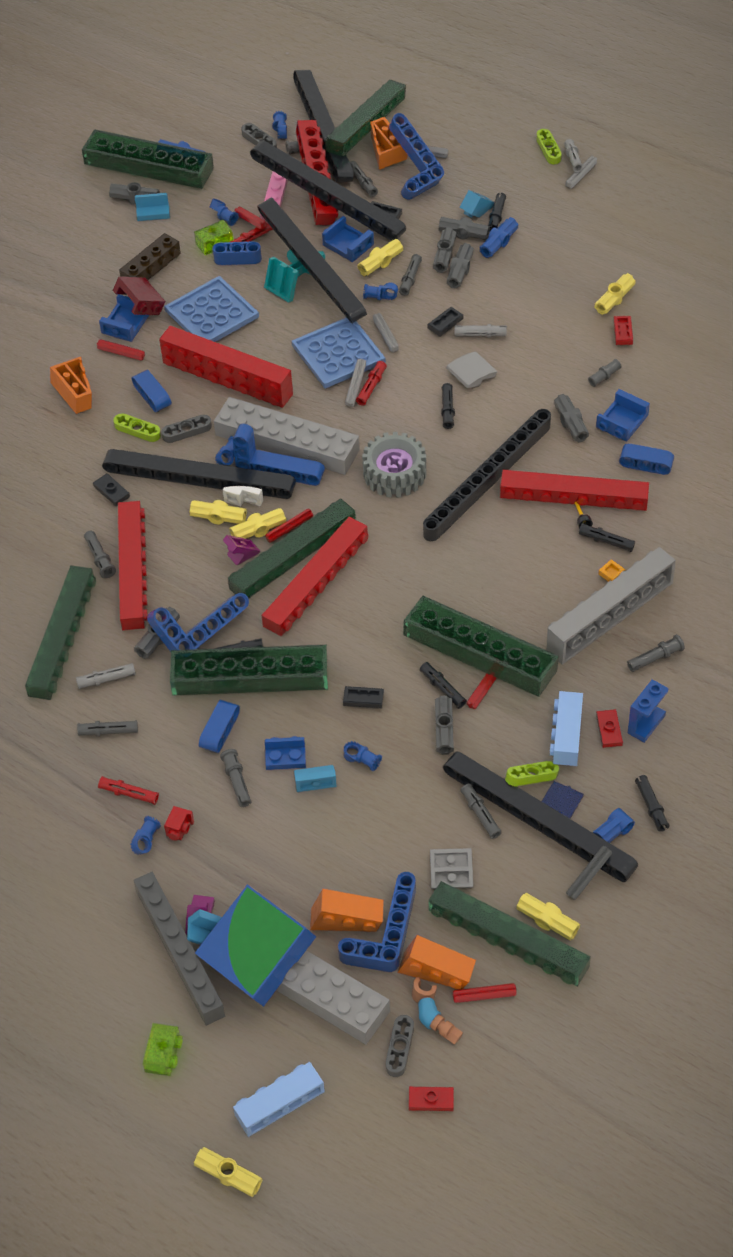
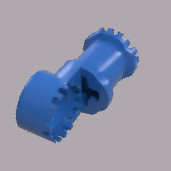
M279 110L273 114L274 122L272 123V128L279 132L277 134L279 135L277 136L278 139H287V125L285 123L287 115Z
M215 198L212 199L209 207L218 212L217 218L225 220L230 226L235 225L236 221H238L237 219H239L238 213L230 211L224 202Z
M386 283L384 286L379 285V287L365 284L363 299L393 300L397 297L398 286L394 283ZM386 290H392L394 293H389Z
M233 436L228 438V443L222 446L216 454V464L229 466L233 463ZM222 455H223L225 458H228V462H227V463L223 462V460H222V458H221Z
M351 741L344 746V758L347 761L362 762L370 767L371 771H375L379 767L378 764L382 761L380 754L376 755L370 752L368 747H364L358 742ZM353 748L356 749L358 753L356 755H350L347 753V751Z
M146 816L141 829L136 831L134 838L131 840V849L137 855L145 854L151 850L153 835L161 827V823L157 819L154 820V817L152 819L151 816ZM139 839L145 843L144 850L138 848Z

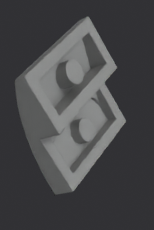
M476 351L457 358L446 367L467 388L480 386L482 380L493 378L497 373Z
M471 848L430 849L431 889L473 888Z

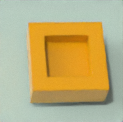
M611 559L599 569L598 575L609 582L616 579L625 569Z

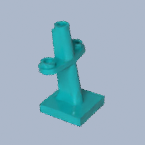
M291 250L287 252V258L292 263L291 265H287L275 257L269 258L264 284L265 289L288 303L294 299L297 278L304 273L311 275ZM318 251L320 255L325 259L324 252Z

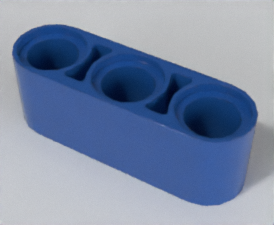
M258 242L216 243L213 246L214 262L217 265L258 264L262 260L261 246Z
M149 370L131 377L134 387L154 412H158L172 404L168 393Z
M625 444L619 463L626 468L666 475L671 472L674 454L667 450L636 444Z
M224 700L218 701L200 736V748L216 753L221 751L239 715V705Z

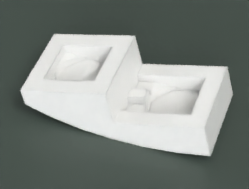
M230 486L223 489L224 502L240 507L243 502L261 506L263 503L262 489L247 486Z

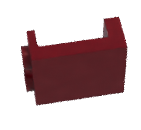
M118 276L112 290L115 294L128 295L134 302L132 313L135 315H160L166 302L146 278Z

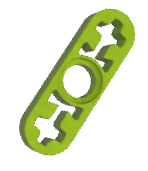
M548 129L538 130L536 141L547 162L553 165L559 164L562 153L551 132Z
M124 413L117 414L113 419L115 429L149 442H156L161 438L158 425ZM134 426H141V427H142V428L139 429V430H134V429H133Z
M543 761L510 767L507 769L505 781L512 786H522L555 780L559 772V766L553 764L552 761Z

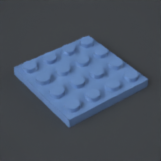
M220 276L164 306L165 312L185 331L214 342L259 318V312Z
M347 318L292 340L293 348L325 389L351 378L358 359L366 360L364 372L374 368L377 361L386 363L384 355L357 321L352 324Z

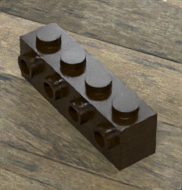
M166 233L162 234L119 269L120 277H141L149 280L181 254L179 241Z

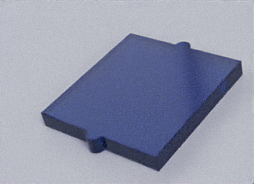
M553 781L541 802L571 819L584 794L572 789L571 786H565Z

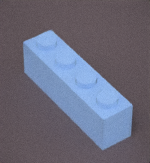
M559 691V699H555L554 711L558 712L557 714L553 713L552 725L556 726V729L552 728L551 740L555 741V744H550V756H553V764L577 766L583 693Z
M310 1062L305 1065L301 1064L290 1074L278 1077L273 1084L259 1088L249 1098L239 1100L233 1106L235 1117L249 1137L324 1093V1082Z

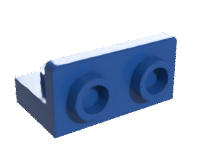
M293 736L290 738L274 737L265 739L266 770L306 768L304 737Z

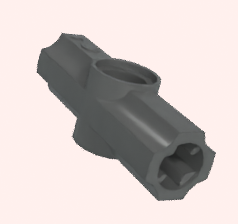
M136 182L129 183L128 185L111 183L109 196L112 198L128 199L131 204H136V195L160 193V190L141 187Z
M441 217L439 222V231L452 228L457 233L456 236L459 239L474 237L487 240L490 232V226L473 223L467 217H463L460 220Z
M452 228L442 230L440 240L437 243L433 269L439 273L447 271L452 258V250L457 235Z
M464 243L460 245L456 257L452 258L450 273L447 278V284L451 288L457 289V287H461L464 276L469 273L470 261L474 253V248L470 244Z
M558 395L554 399V405L560 414L562 426L568 428L574 441H578V443L583 442L589 437V432L583 423L579 408L574 407L568 395Z
M172 607L166 608L177 622L180 614ZM161 615L157 618L160 622L162 620ZM148 624V631L134 647V651L139 657L144 659L149 658L157 646L163 644V641L150 624Z
M440 696L435 699L436 751L442 755L454 752L452 698L448 696Z

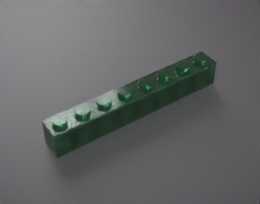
M389 79L326 137V151L341 157L345 156L371 131V121L386 117L405 99L406 85Z
M341 498L331 503L329 507L322 512H318L312 519L304 522L299 528L290 532L271 548L260 553L251 562H247L238 571L233 572L228 577L229 590L235 595L243 593L249 599L322 547L348 517L356 520L355 510Z
M73 565L69 568L25 684L28 697L51 700L52 694L56 693L58 678L62 677L64 662H67L69 657V648L74 644L75 632L79 631L80 619L85 614L86 602L90 601L91 589L96 584V577L93 574L92 568Z
M442 881L428 900L429 911L434 916L442 917L452 925L466 929L471 935L479 936L489 944L503 948L510 955L521 957L526 963L542 968L547 974H554L560 977L567 984H573L578 987L590 967L591 956Z

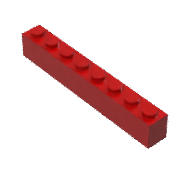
M503 470L500 486V498L574 505L577 502L581 506L647 511L649 482Z
M140 501L118 502L119 599L122 631L145 629V621H148L147 609L144 610V606H148L147 594L144 595V591H147V580H144V576H147L146 565H143V562L147 561L146 550L143 551V547H146V538L143 536V533H146L145 522H142V519H145V508H141Z
M348 517L261 615L263 627L279 636L289 631L294 621L302 616L308 606L312 605L315 597L324 591L329 581H332L337 572L346 566L350 557L354 556L358 548L367 542L369 537L367 525Z

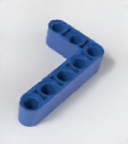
M397 113L393 116L389 129L420 171L419 174L407 180L401 190L402 197L410 200L436 186L444 175V169L406 116L402 113Z
M240 424L233 437L236 467L290 475L298 483L314 486L320 484L325 471V466L322 463L256 450L254 430L248 424Z
M238 593L228 598L186 633L166 608L160 607L151 611L147 619L169 651L175 657L182 658L192 653L245 610L249 604V599L243 593ZM235 599L239 600L240 607L235 604ZM222 610L226 612V618L221 615ZM156 613L161 615V622L156 619ZM208 621L213 625L212 630L207 626ZM168 628L173 631V637L168 635ZM194 632L199 636L198 641L193 637ZM180 644L184 645L185 652L180 651Z
M402 872L397 877L382 943L354 938L342 939L338 944L339 959L343 964L385 972H393L398 969L416 893V878L412 873ZM401 920L402 922L396 923L394 921ZM393 938L398 939L397 941H390ZM352 950L350 953H345L344 951ZM367 953L373 954L372 956H365ZM387 957H393L394 959H392V960H387L386 958H387Z

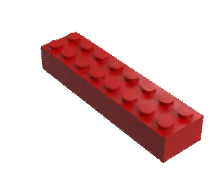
M169 326L159 338L162 360L168 366L175 367L181 371L191 373L197 377L207 379L213 383L223 385L281 408L286 405L293 395L290 369L173 326Z

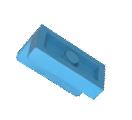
M167 193L135 196L137 221L170 218Z
M333 765L294 770L297 792L337 787Z
M199 909L188 918L187 940L201 945L222 917Z

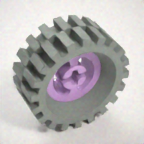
M388 432L383 433L382 438L378 435L374 437L375 442L370 440L368 447L365 446L362 459L365 483L367 486L370 485V489L373 492L377 489V494L381 496L383 493H386V497L396 494V498L401 497V493H405L406 496L410 495L411 490L415 492L418 490V485H423L424 479H426L425 448L422 447L420 441L416 442L414 436L407 438V433H402V436H399L398 432H393V435L390 436Z

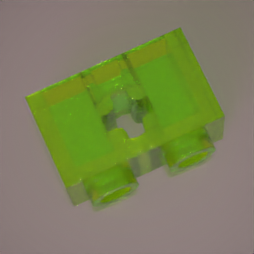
M224 220L194 231L195 243L204 255L212 253L213 246L216 243L233 240V232Z
M152 1024L143 1059V1067L146 1073L171 1076L172 1069H176L178 1063L177 1049H181L183 1036L180 1035L179 1027Z

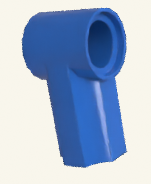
M617 808L609 815L608 820L594 830L593 833L610 843L620 834H627L635 825V821L621 808Z

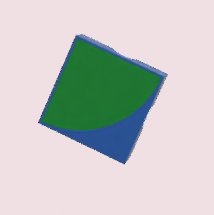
M247 884L195 954L264 1007L283 982L289 969L299 961L316 936Z

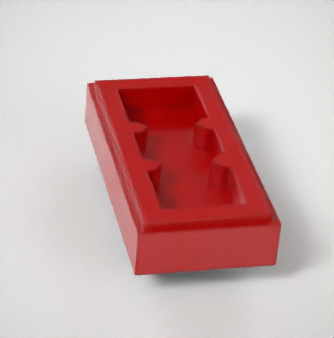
M614 316L616 345H633L631 316Z
M616 709L596 711L602 747L623 746Z
M409 1086V1111H454V1087Z

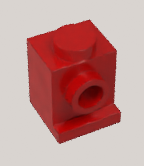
M173 806L164 825L166 836L175 841L182 840L184 834L188 833L190 825L194 824L193 812Z

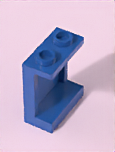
M342 216L323 231L322 242L323 246L353 263L374 245V232L368 229L363 234L347 225L346 217Z
M118 294L116 297L117 305L108 318L102 317L99 320L101 333L132 342L149 315L133 314L134 302L129 297Z
M618 389L615 393V401L603 415H597L596 428L627 442L649 415L650 403Z
M652 679L630 707L627 732L629 735L644 743L666 715V711L657 707V705L668 693L667 687Z

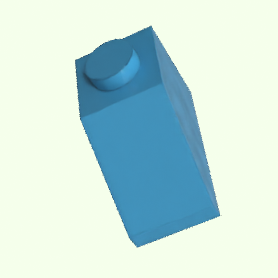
M468 190L460 208L464 210L465 215L471 218L473 216L481 217L494 206L495 202L484 195Z

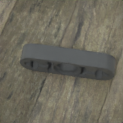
M246 123L242 125V136L255 146L260 141H266L277 148L276 140L254 124Z
M203 414L167 425L162 429V438L167 443H173L207 432L212 427L211 418ZM184 427H191L188 431L182 430Z
M400 1015L394 1021L386 1058V1071L392 1077H400L406 1070L414 1032V1021L408 1015ZM403 1023H407L404 1035H402L401 1026ZM402 1041L406 1044V1047L403 1050H396L394 1044ZM395 1056L399 1057L397 1069L392 1068V1065L395 1063Z

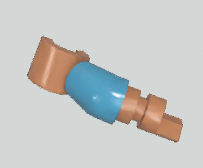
M417 977L413 983L412 998L418 1003L419 1020L427 1029L439 1030L441 1036L455 1045L463 1032L451 1022H445V1018L437 1010L434 1001L437 985H432L431 990L424 991L420 989L421 980Z

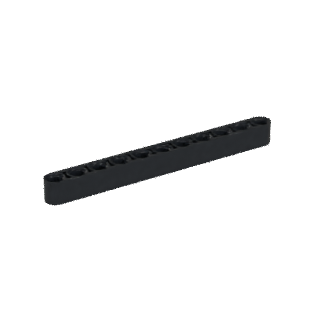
M294 70V83L309 120H316L317 126L320 127V138L323 139L322 149H325V158L335 182H352L354 177L353 169L311 70Z
M260 141L251 149L250 155L256 162L388 240L399 239L406 231V225L401 220L270 143Z
M271 197L257 205L262 217L345 317L353 324L366 316L367 312L362 303L278 203Z
M537 410L423 521V537L425 540L436 541L502 477L503 470H509L550 430L551 412L549 410Z
M109 449L102 464V468L105 471L114 474L221 490L224 487L230 486L254 487L262 489L263 496L290 499L296 485V479L286 474L117 449Z
M454 752L443 765V770L447 775L463 785L472 784L476 793L588 862L593 859L602 846H606L612 851V854L600 869L615 879L626 882L637 869L638 863L632 856L517 786L509 785L504 778L463 753Z

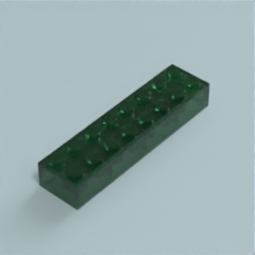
M96 129L93 130L82 148L85 165L203 189L214 169L212 153Z
M422 596L403 622L404 636L540 697L558 669V655L426 596Z
M327 644L171 650L170 685L172 696L328 690Z

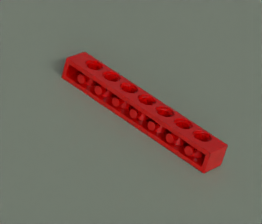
M297 120L296 137L302 163L331 179V175L328 173V162L325 161V149H322L323 139L320 138V127L317 126L316 120ZM309 193L315 225H332L336 218H338V209Z

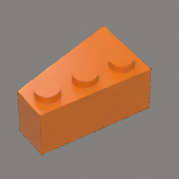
M385 117L370 122L371 139L379 170L407 159V153L390 131V123Z
M81 356L50 367V383L72 410L78 414L91 409L92 392L88 378H86Z
M322 889L311 908L310 930L377 932L383 922L384 900Z
M416 935L404 951L397 973L415 978L419 977L420 979L454 989H464L470 981L476 960Z

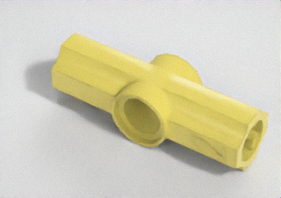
M395 239L381 249L375 247L369 257L357 264L360 274L365 277L379 267L386 268L390 264L391 259L403 251L401 242Z
M628 273L623 274L616 282L609 284L608 291L595 303L594 307L598 313L602 315L607 314L615 305L621 304L623 296L636 283L633 276Z
M194 500L190 504L189 513L190 516L206 518L211 523L217 525L223 522L240 524L246 521L247 509L228 506L226 502L221 500H215L213 503Z
M281 508L263 515L254 513L248 517L247 521L229 529L231 536L247 539L255 535V537L260 538L265 536L269 529L285 523L286 517Z
M528 893L523 894L519 899L516 909L534 919L540 928L546 931L551 929L570 941L574 939L580 924L562 914L555 904L550 902L545 904Z
M205 1147L200 1149L196 1155L194 1166L218 1178L223 1185L232 1186L251 1197L259 1191L263 1181L262 1178L237 1165L235 1160L224 1158ZM227 1169L233 1170V1172L229 1175L223 1174V1172Z

